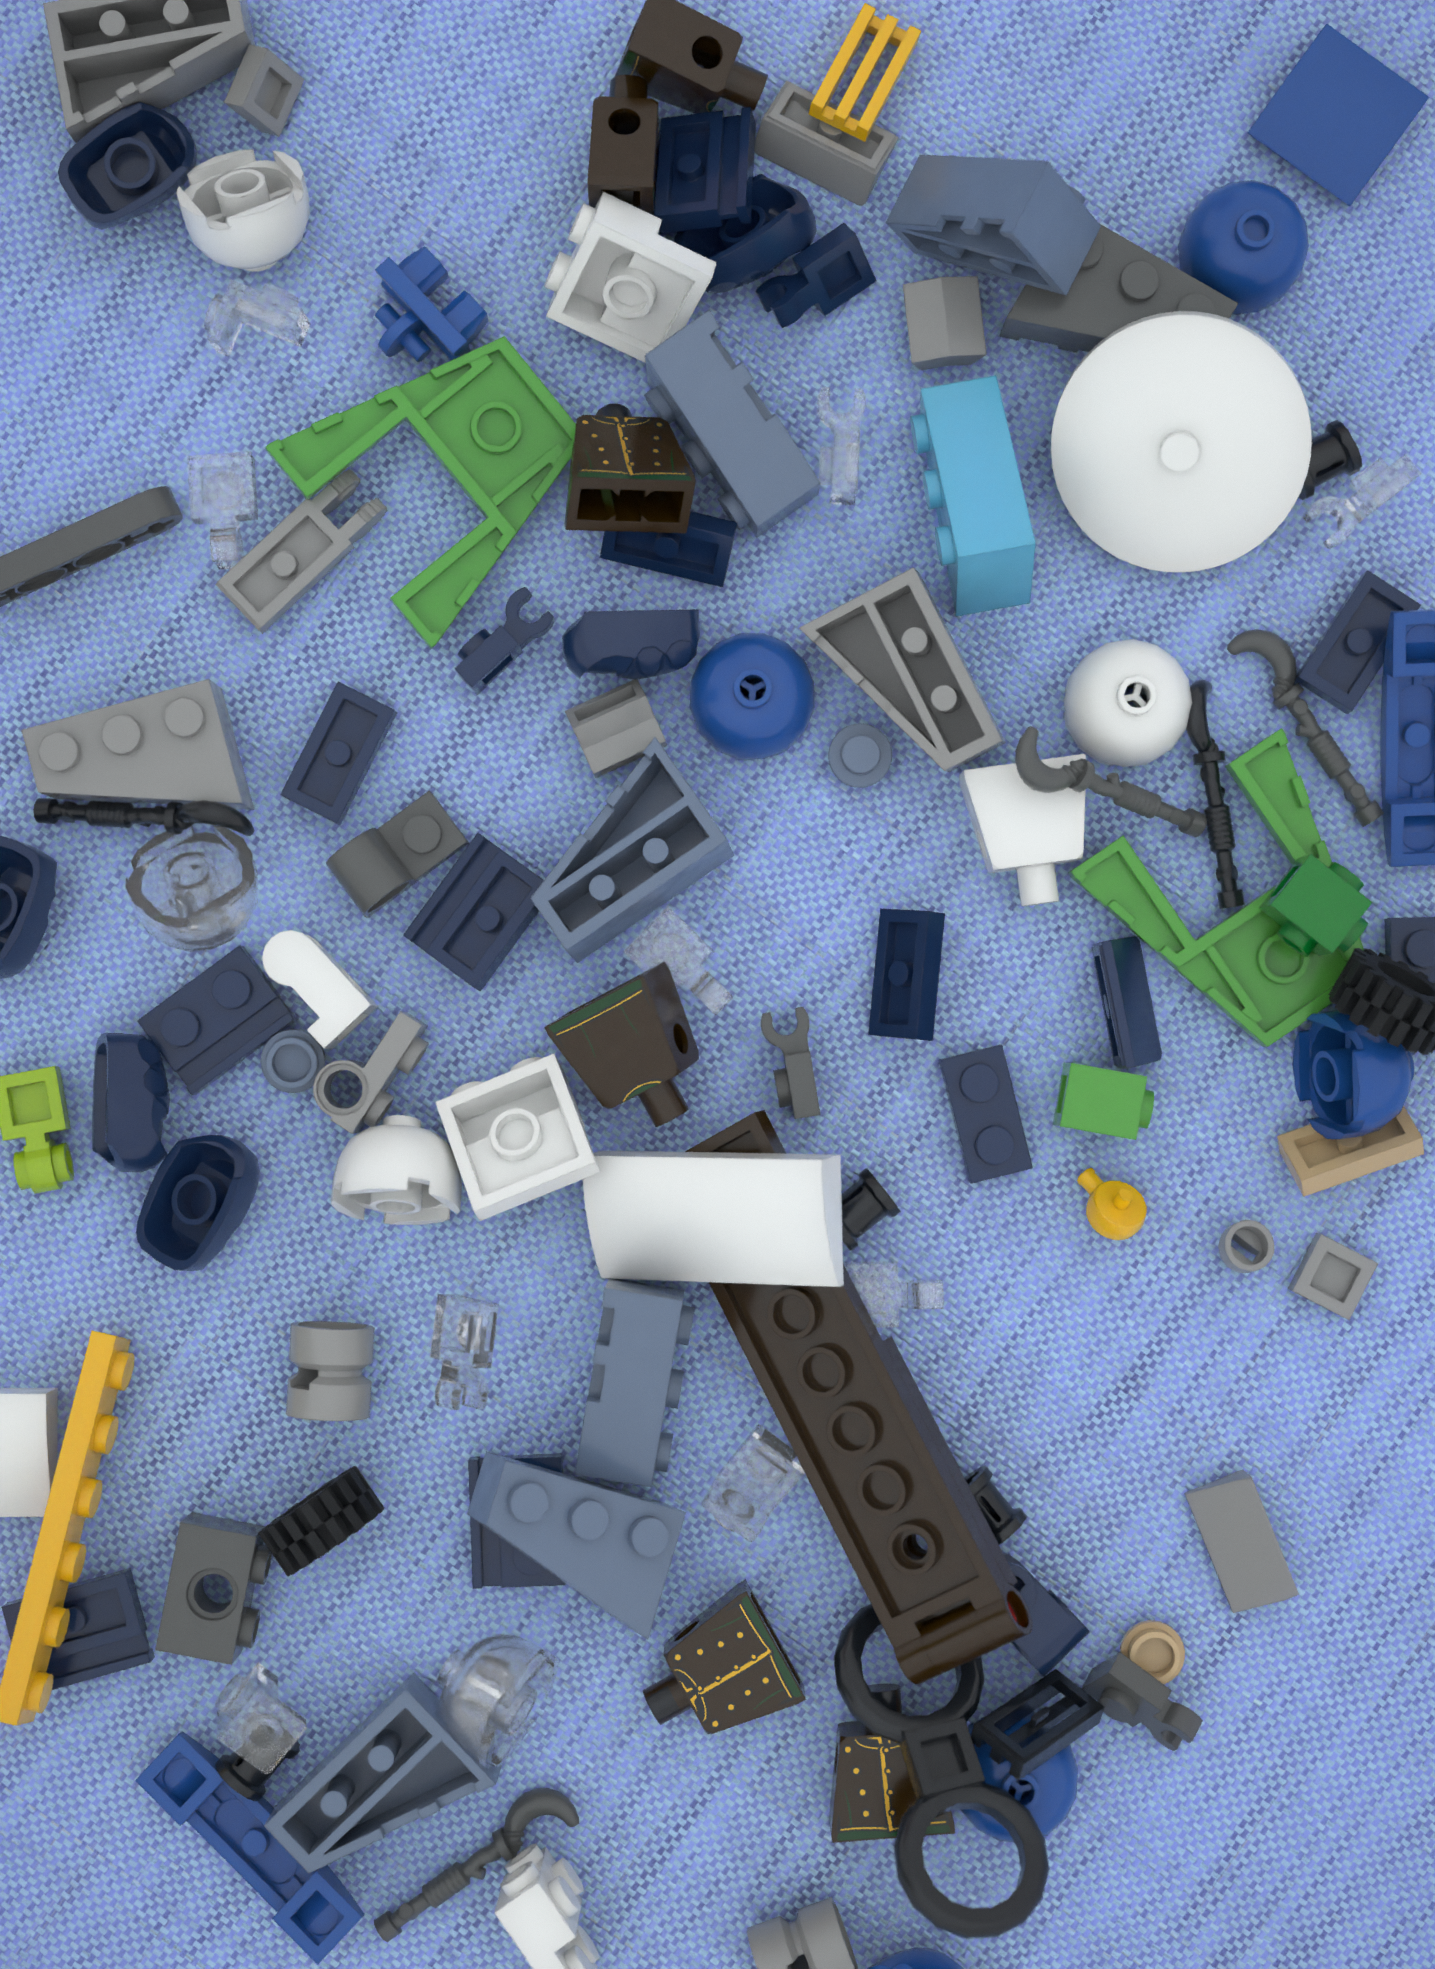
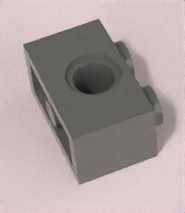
M191 1512L180 1522L155 1650L232 1665L241 1654L243 1647H253L260 1621V1610L251 1608L255 1583L265 1584L272 1559V1553L266 1545H263L264 1541L258 1534L265 1526ZM218 1574L229 1581L233 1591L230 1602L217 1603L208 1598L203 1588V1580L206 1575Z

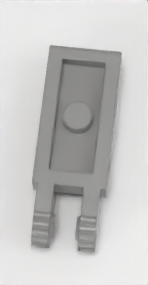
M352 470L344 471L312 500L305 499L215 584L262 634L355 548L352 544L363 538L387 512L388 508L378 498H375L362 505L339 529L325 516L352 496L358 487L360 479Z

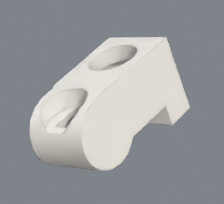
M293 930L283 931L271 937L265 945L262 961L266 973L276 983L292 987L318 1015L319 1019L307 1031L324 1049H333L378 1007L329 952L310 935Z

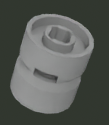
M334 1321L291 1323L289 1360L298 1366V1372L288 1378L287 1416L320 1421H356L370 1417L372 1382L363 1376L362 1373L363 1368L373 1363L375 1327L360 1323Z
M832 1897L798 1909L796 1921L789 1923L781 1916L747 1928L749 1944L757 1969H858L846 1929Z

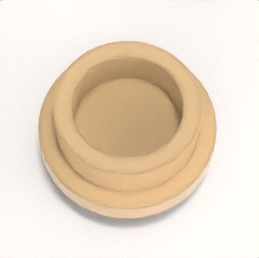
M1147 1620L1137 1623L1127 1631L1120 1645V1652L1162 1684L1173 1680L1179 1674L1184 1664L1185 1649L1180 1636L1171 1626L1161 1621Z

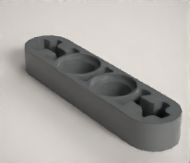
M156 487L136 494L1 556L0 607L176 526L183 519V515L170 487Z

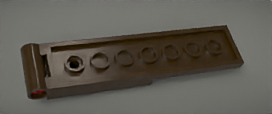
M765 1110L754 1112L685 1151L787 1154ZM844 1264V1285L840 1287L709 1282L894 1648L896 1659L905 1676L912 1683L919 1685L1030 1634L1032 1631V1618L1022 1595L1013 1587L1018 1581L892 1336L884 1341L882 1340ZM916 1534L924 1538L927 1543V1550L922 1549L918 1545Z

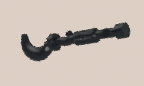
M1201 679L1195 681L1190 686L1192 705L1186 730L1192 744L1198 751V754L1193 755V764L1202 765L1200 776L1204 782L1208 807L1204 810L1207 819L1206 826L1210 851L1216 853L1218 865L1216 877L1221 884L1222 891L1217 893L1219 909L1245 905L1243 890L1237 889L1236 883L1238 871L1232 857V850L1236 845L1234 843L1230 807L1224 804L1225 789L1220 785L1218 763L1226 761L1225 751H1219L1218 745L1210 736L1208 728L1207 697L1212 691V684Z
M38 798L33 809L36 822L55 824L58 820L67 823H74L75 820L87 821L90 826L130 828L133 824H140L145 827L156 824L164 825L166 832L169 834H181L184 829L190 828L194 823L228 828L245 836H251L254 833L252 823L244 814L225 804L206 800L192 801L185 805L181 802H169L166 807L134 808L130 802L90 801L88 805H78L71 801L59 804L58 800L53 798Z

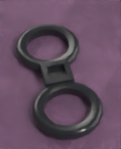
M869 1604L861 1608L841 1630L833 1659L837 1689L849 1712L874 1735L899 1744L916 1795V1800L901 1817L894 1843L897 1879L912 1907L936 1928L965 1939L998 1937L1025 1923L1041 1902L1049 1873V1862L1045 1837L1030 1810L1005 1789L984 1782L985 1777L966 1724L978 1708L985 1681L981 1656L955 1668L957 1683L954 1694L944 1708L929 1715L907 1716L888 1709L873 1696L863 1678L861 1656L865 1643L873 1633L883 1629L873 1606ZM973 1809L992 1816L1008 1830L1018 1848L1021 1870L1016 1889L1007 1900L993 1907L969 1908L951 1901L934 1886L925 1869L922 1845L927 1827L936 1817L951 1810Z

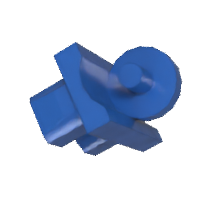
M424 246L398 265L388 257L375 269L376 273L383 279L381 286L406 312L403 316H400L389 303H386L375 313V317L387 329L378 344V347L386 356H394L406 349L417 362H421L431 352V348L419 336L422 331L450 361L471 352L469 344L476 339L488 323L487 313L465 290L441 312L427 297L445 282L449 275L440 261L427 247Z

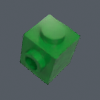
M1312 854L1296 860L1259 909L1282 926L1276 933L1282 941L1301 955L1308 957L1312 951L1319 956L1332 954L1336 948L1343 953L1346 952L1368 926V922L1362 918V915L1373 902L1359 892L1364 884L1351 871L1336 862H1332L1327 867Z

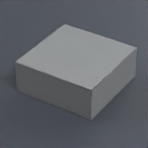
M249 44L224 103L259 131L280 137L304 82V78L268 48Z
M1316 1233L1288 1289L1350 1320L1378 1263L1320 1233Z

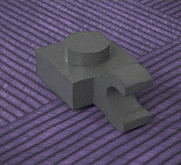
M804 1007L795 1008L797 1027L792 1034L786 1036L780 1035L774 1030L770 1012L763 1013L761 1017V1030L765 1039L772 1045L779 1047L783 1052L785 1068L773 1070L779 1108L792 1106L794 1119L821 1115L807 1039L810 1023Z

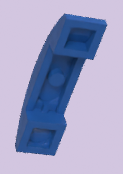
M1435 609L1391 611L1388 623L1381 694L1380 768L1387 864L1390 867L1435 865Z
M183 1731L180 1732L135 1781L179 1826L187 1821L277 1912L272 1919L318 1965L365 1915L328 1865L308 1873L264 1827L274 1809L263 1797L259 1801H252L237 1793L217 1772L215 1764L219 1758Z

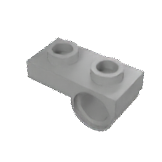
M400 1011L367 1064L355 1060H338L324 1066L317 1074L313 1085L314 1098L320 1109L332 1117L331 1121L351 1134L360 1132L365 1124L369 1127L377 1126L394 1100V1096L386 1092L400 1070L409 1075L428 1048L429 1043L421 1038L428 1025L408 1012ZM344 1070L356 1074L362 1083V1095L359 1101L349 1108L339 1105L331 1094L332 1080L338 1073Z

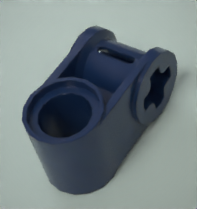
M1003 1553L1018 1581L1013 1587L1022 1595L1032 1618L1031 1633L1011 1643L1042 1676H1045L1090 1631L1050 1589L1047 1591L1017 1559L1010 1554Z

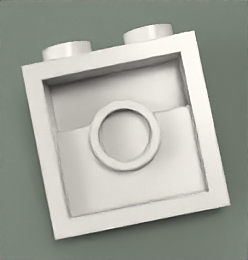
M603 192L595 208L583 203L575 218L568 236V240L577 244L572 255L569 256L559 251L544 285L545 288L554 291L546 317L646 363L645 354L687 325L713 277L716 262L658 235L662 219Z
M554 1053L544 1058L532 1057L515 1064L509 1072L488 1081H474L463 1084L456 1088L451 1096L435 1102L473 1211L480 1221L601 1172L585 1132V1125L566 1074Z
M537 1844L528 1846L505 1866L508 1873L500 1884L501 1890L495 1915L533 1969H597L598 1966L595 1962L600 1958L599 1953L589 1935L578 1925L582 1898L579 1894L584 1891L580 1878L565 1858H561L556 1862L546 1847L540 1850Z

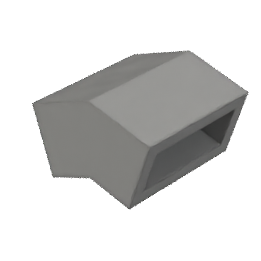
M978 276L939 277L903 284L911 362L920 370L943 366L972 365L987 355Z
M638 679L625 683L565 711L595 778L644 756L643 751L654 737H656L663 748L667 746L664 735Z

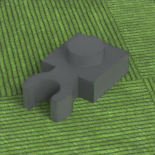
M1121 1652L1092 1668L1081 1688L1105 1707L1103 1712L1116 1721L1128 1723L1132 1727L1142 1723L1150 1729L1152 1736L1159 1743L1172 1751L1178 1749L1182 1739L1188 1743L1192 1742L1203 1722L1188 1707L1170 1701L1168 1697L1172 1690Z

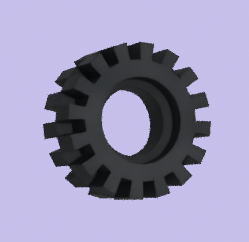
M1360 948L1355 949L1329 993L1330 1002L1336 1004L1335 1008L1340 1013L1350 1015L1349 1020L1354 1024L1367 1027L1368 1033L1375 1037L1380 1035L1386 1038L1387 1042L1391 1045L1399 1047L1401 1044L1407 1051L1413 1053L1419 1051L1423 1055H1428L1435 1049V983L1428 980L1429 977L1422 972L1416 973L1409 969V965L1400 960L1398 963L1394 962L1386 954L1379 953L1377 955L1373 950L1366 948L1364 950Z
M353 1466L289 1508L288 1511L274 1519L258 1534L285 1574L290 1576L301 1568H305L317 1558L322 1557L333 1547L348 1539L350 1535L359 1531L365 1524L377 1517L384 1510V1506L357 1466Z

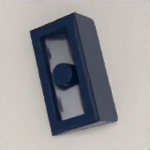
M1132 936L1093 944L1094 947L1091 950L1114 1066L1127 1069L1159 1061L1162 1057V1051L1138 937Z

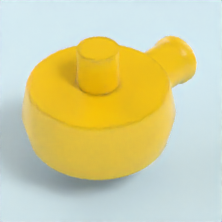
M1088 1168L1077 1178V1183L1090 1195L1086 1206V1216L1096 1232L1112 1240H1125L1132 1237L1142 1228L1147 1214V1206L1138 1190L1121 1181L1103 1182L1093 1168Z

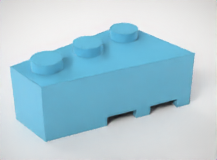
M997 376L922 388L920 393V414L910 416L911 432L916 454L926 453L929 470L922 473L925 498L928 509H936L939 523V527H935L937 552L941 566H947L955 615L957 617L1029 604L1036 542Z

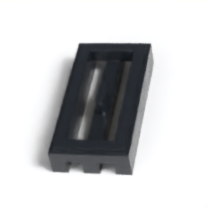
M1055 1669L974 1724L971 1739L978 1748L985 1744L990 1745L992 1748L989 1757L997 1764H1001L1006 1759L1012 1763L1009 1773L1019 1781L1098 1725L1105 1707ZM1062 1693L1065 1696L1052 1706L1044 1707L1032 1715L1029 1722L1009 1736L1003 1733L1057 1694Z

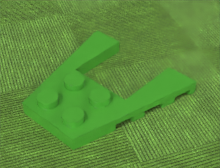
M505 336L433 368L429 373L403 385H396L376 394L374 398L346 411L337 412L311 424L310 427L282 440H275L265 447L266 452L306 500H309L406 420L486 518L481 524L390 598L393 605L430 649L436 646L572 456L576 423Z
M1281 728L1227 764L1225 768L1292 865L1298 858L1312 854L1329 867L1332 863L1325 841H1321L1308 805L1310 803L1301 775H1297L1286 745L1289 743ZM1124 835L1068 872L1077 884L1262 1047L1270 1046L1307 1021L1306 1019L1311 1014L1318 1013L1332 1004L1329 1000V993L1350 956L1357 948L1364 950L1360 937L1344 953L1336 948L1332 954L1321 956L1312 951L1306 957L1288 946L1276 934L1282 926L1259 909L1277 884L1194 940Z

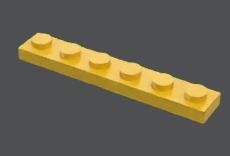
M91 1330L0 1684V1722L18 1726L33 1722L36 1712L43 1713L49 1702L53 1687V1675L46 1672L52 1648H59L68 1629L70 1611L63 1608L69 1582L76 1583L79 1579L86 1557V1545L79 1543L85 1519H91L95 1515L101 1499L102 1481L96 1479L102 1454L108 1455L116 1440L119 1420L112 1413L118 1390H126L133 1373L135 1357L133 1353L128 1352L130 1339Z

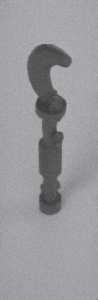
M1249 630L1235 636L1227 645V650L1230 654L1237 655L1242 652H1255L1265 657L1272 665L1276 677L1273 680L1275 686L1271 689L1275 699L1272 703L1278 709L1286 705L1292 716L1298 720L1300 724L1296 726V736L1309 739L1307 746L1314 757L1317 758L1325 773L1328 774L1329 779H1336L1344 791L1345 798L1352 802L1357 810L1354 815L1361 826L1364 827L1383 815L1384 812L1376 800L1370 802L1365 794L1364 786L1359 784L1349 771L1351 764L1336 741L1333 740L1329 731L1322 730L1319 727L1316 718L1308 708L1307 702L1298 696L1304 689L1299 683L1294 684L1297 675L1296 659L1290 646L1281 637L1265 630Z
M1028 727L1019 739L1015 755L1017 771L1023 782L1032 790L1051 793L1069 787L1075 792L1080 793L1089 788L1101 796L1113 798L1115 805L1150 819L1156 816L1178 825L1182 833L1192 837L1200 836L1207 825L1205 814L1190 808L1184 811L1164 803L1158 794L1149 792L1127 781L1120 782L1118 773L1108 774L1106 776L1107 780L1095 774L1094 765L1086 759L1070 761L1069 766L1063 765L1062 768L1057 769L1045 765L1037 754L1038 730L1035 727Z
M535 1788L525 1792L512 1804L505 1818L504 1828H500L492 1833L494 1842L475 1852L463 1864L456 1862L453 1866L437 1875V1877L422 1886V1893L408 1903L402 1904L394 1913L387 1911L374 1920L375 1928L381 1938L386 1942L392 1940L402 1932L401 1927L404 1924L416 1919L421 1912L430 1906L437 1908L468 1886L471 1877L483 1880L486 1875V1868L483 1867L486 1864L499 1860L501 1856L507 1861L516 1857L520 1846L523 1845L521 1837L524 1836L523 1831L533 1819L543 1815H552L563 1820L569 1827L578 1825L579 1817L572 1802L561 1792L550 1788Z

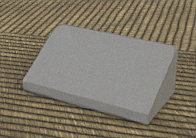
M786 81L762 118L755 139V153L857 205H864L897 143L898 136L874 125L866 142L857 139L809 115L811 102L815 94ZM829 102L828 106L837 110L838 106ZM850 113L849 115L850 117L858 121H860L861 119L853 113Z
M1242 1469L1184 1493L1233 1613L1284 1601L1299 1595L1253 1479L1246 1471Z

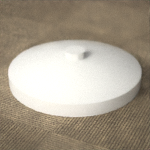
M1197 311L1159 313L1131 322L1112 332L1088 352L1075 368L1060 396L1054 416L1051 433L1052 469L1057 488L1068 512L1082 531L1102 549L1125 562L1149 570L1179 573L1201 571L1226 564L1247 554L1266 540L1285 520L1302 491L1308 473L1312 445L1311 422L1306 399L1293 370L1284 357L1258 333L1236 321L1215 314Z

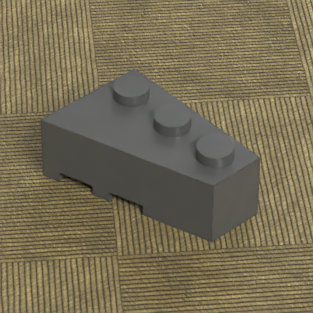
M1101 225L1067 295L1025 285L1009 312L999 337L1019 341V338L1058 345L1057 349L1076 353L1078 350L1090 352L1112 332L1144 317L1166 312L1197 311L1230 319L1238 303Z

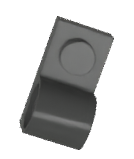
M429 790L378 829L371 828L349 841L326 861V865L362 914L369 918L468 845L469 842Z

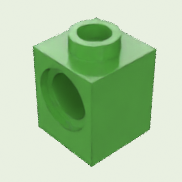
M1064 1062L1053 1125L1136 1140L1138 1127L1148 1128L1153 1111L1154 1091L1145 1090L1148 1076Z

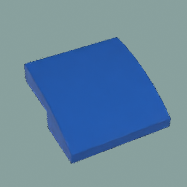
M1326 23L1247 133L1350 207L1429 97Z

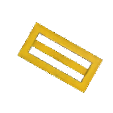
M864 3L812 100L808 113L866 142L921 34V30L911 25L907 31L897 27L899 19L887 14L884 20L875 16L876 8ZM866 33L874 35L875 38L837 110L829 107L828 104ZM890 43L897 46L898 49L860 121L850 117V113L887 44Z

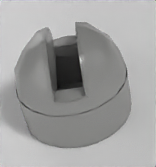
M1243 1220L1229 1226L1221 1235L1218 1244L1220 1258L1228 1268L1239 1273H1251L1262 1269L1273 1257V1237L1270 1231L1257 1221ZM1232 1239L1248 1252L1256 1255L1252 1262L1231 1246Z

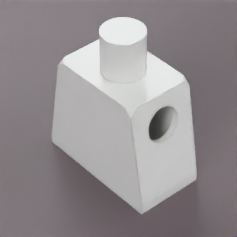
M1085 754L1042 759L1041 761L1045 765L1057 769L1062 768L1063 765L1069 766L1070 761L1086 759ZM1016 763L963 770L959 775L960 787L988 873L1016 870L1021 906L1058 902L1059 895L1054 865L1076 862L1083 858L1086 789L1080 793L1075 792L1069 787L1051 793L1032 790L1019 776Z

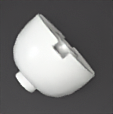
M248 149L215 156L195 166L187 174L190 186L185 191L179 186L176 192L182 217L194 245L208 258L218 264L252 272L269 269L277 261L284 258L302 240L310 215L308 190L303 171L296 159L284 152L273 151L275 161L256 160L254 150Z
M1134 639L1109 642L1086 655L1068 678L1064 697V719L1066 728L1078 748L1097 762L1122 767L1147 765L1170 751L1186 730L1192 705L1189 679L1178 661L1158 645ZM1127 687L1133 688L1132 694L1125 695ZM1128 702H1134L1138 708L1130 706Z
M404 1115L387 1116L383 1118L382 1125L373 1126L361 1131L352 1137L337 1160L333 1176L331 1205L338 1212L364 1220L365 1208L384 1213V1224L424 1225L449 1220L450 1209L457 1214L460 1212L462 1192L461 1174L452 1148L438 1134L421 1128V1121L417 1118Z

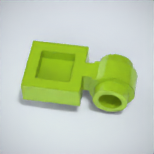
M52 1066L0 1076V1129L2 1140L11 1141L21 1138L26 1140V1145L23 1147L24 1151L15 1152L13 1156L14 1171L19 1188L21 1190L31 1188L35 1194L62 1189L63 1182L74 1179V1166L68 1144L56 1145L55 1141L50 1139L49 1133L71 1129L60 1067Z

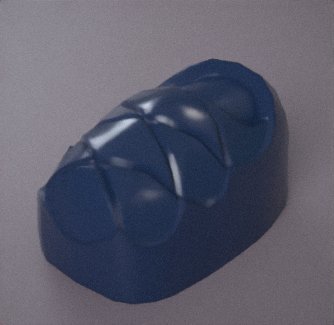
M139 102L112 114L83 136L61 160L58 170L59 181L71 203L91 226L103 230L124 223L153 209L176 193L178 187H182L188 180L187 174L196 166L197 148L189 131L177 117L165 110Z
M759 174L753 177L751 223L741 224L740 218L723 219V226L678 231L674 237V242L716 262L713 277L705 291L722 293L765 277L773 272V269L780 266L789 256L809 247L817 232L816 220L812 208L801 192L767 178L763 174Z
M699 610L584 612V615L570 625L563 634L562 655L568 669L579 679L584 673L616 674L617 677L620 676V678L633 680L667 674L683 668L696 656L700 636Z
M0 836V979L10 978L20 973L31 962L48 926L50 906L56 896L55 884L57 878V862L52 857L31 845L4 836Z
M103 1033L97 1040L94 1060L92 1151L100 1154L120 1172H144L155 1168L167 1155L161 1143L163 1120L167 1118L170 1105V1094L164 1063L158 1048L145 1036Z
M204 1135L178 1141L161 1163L148 1190L137 1221V1241L142 1250L156 1261L173 1270H202L223 1250L226 1242L242 1223L250 1208L260 1176L257 1157L241 1141L224 1135Z

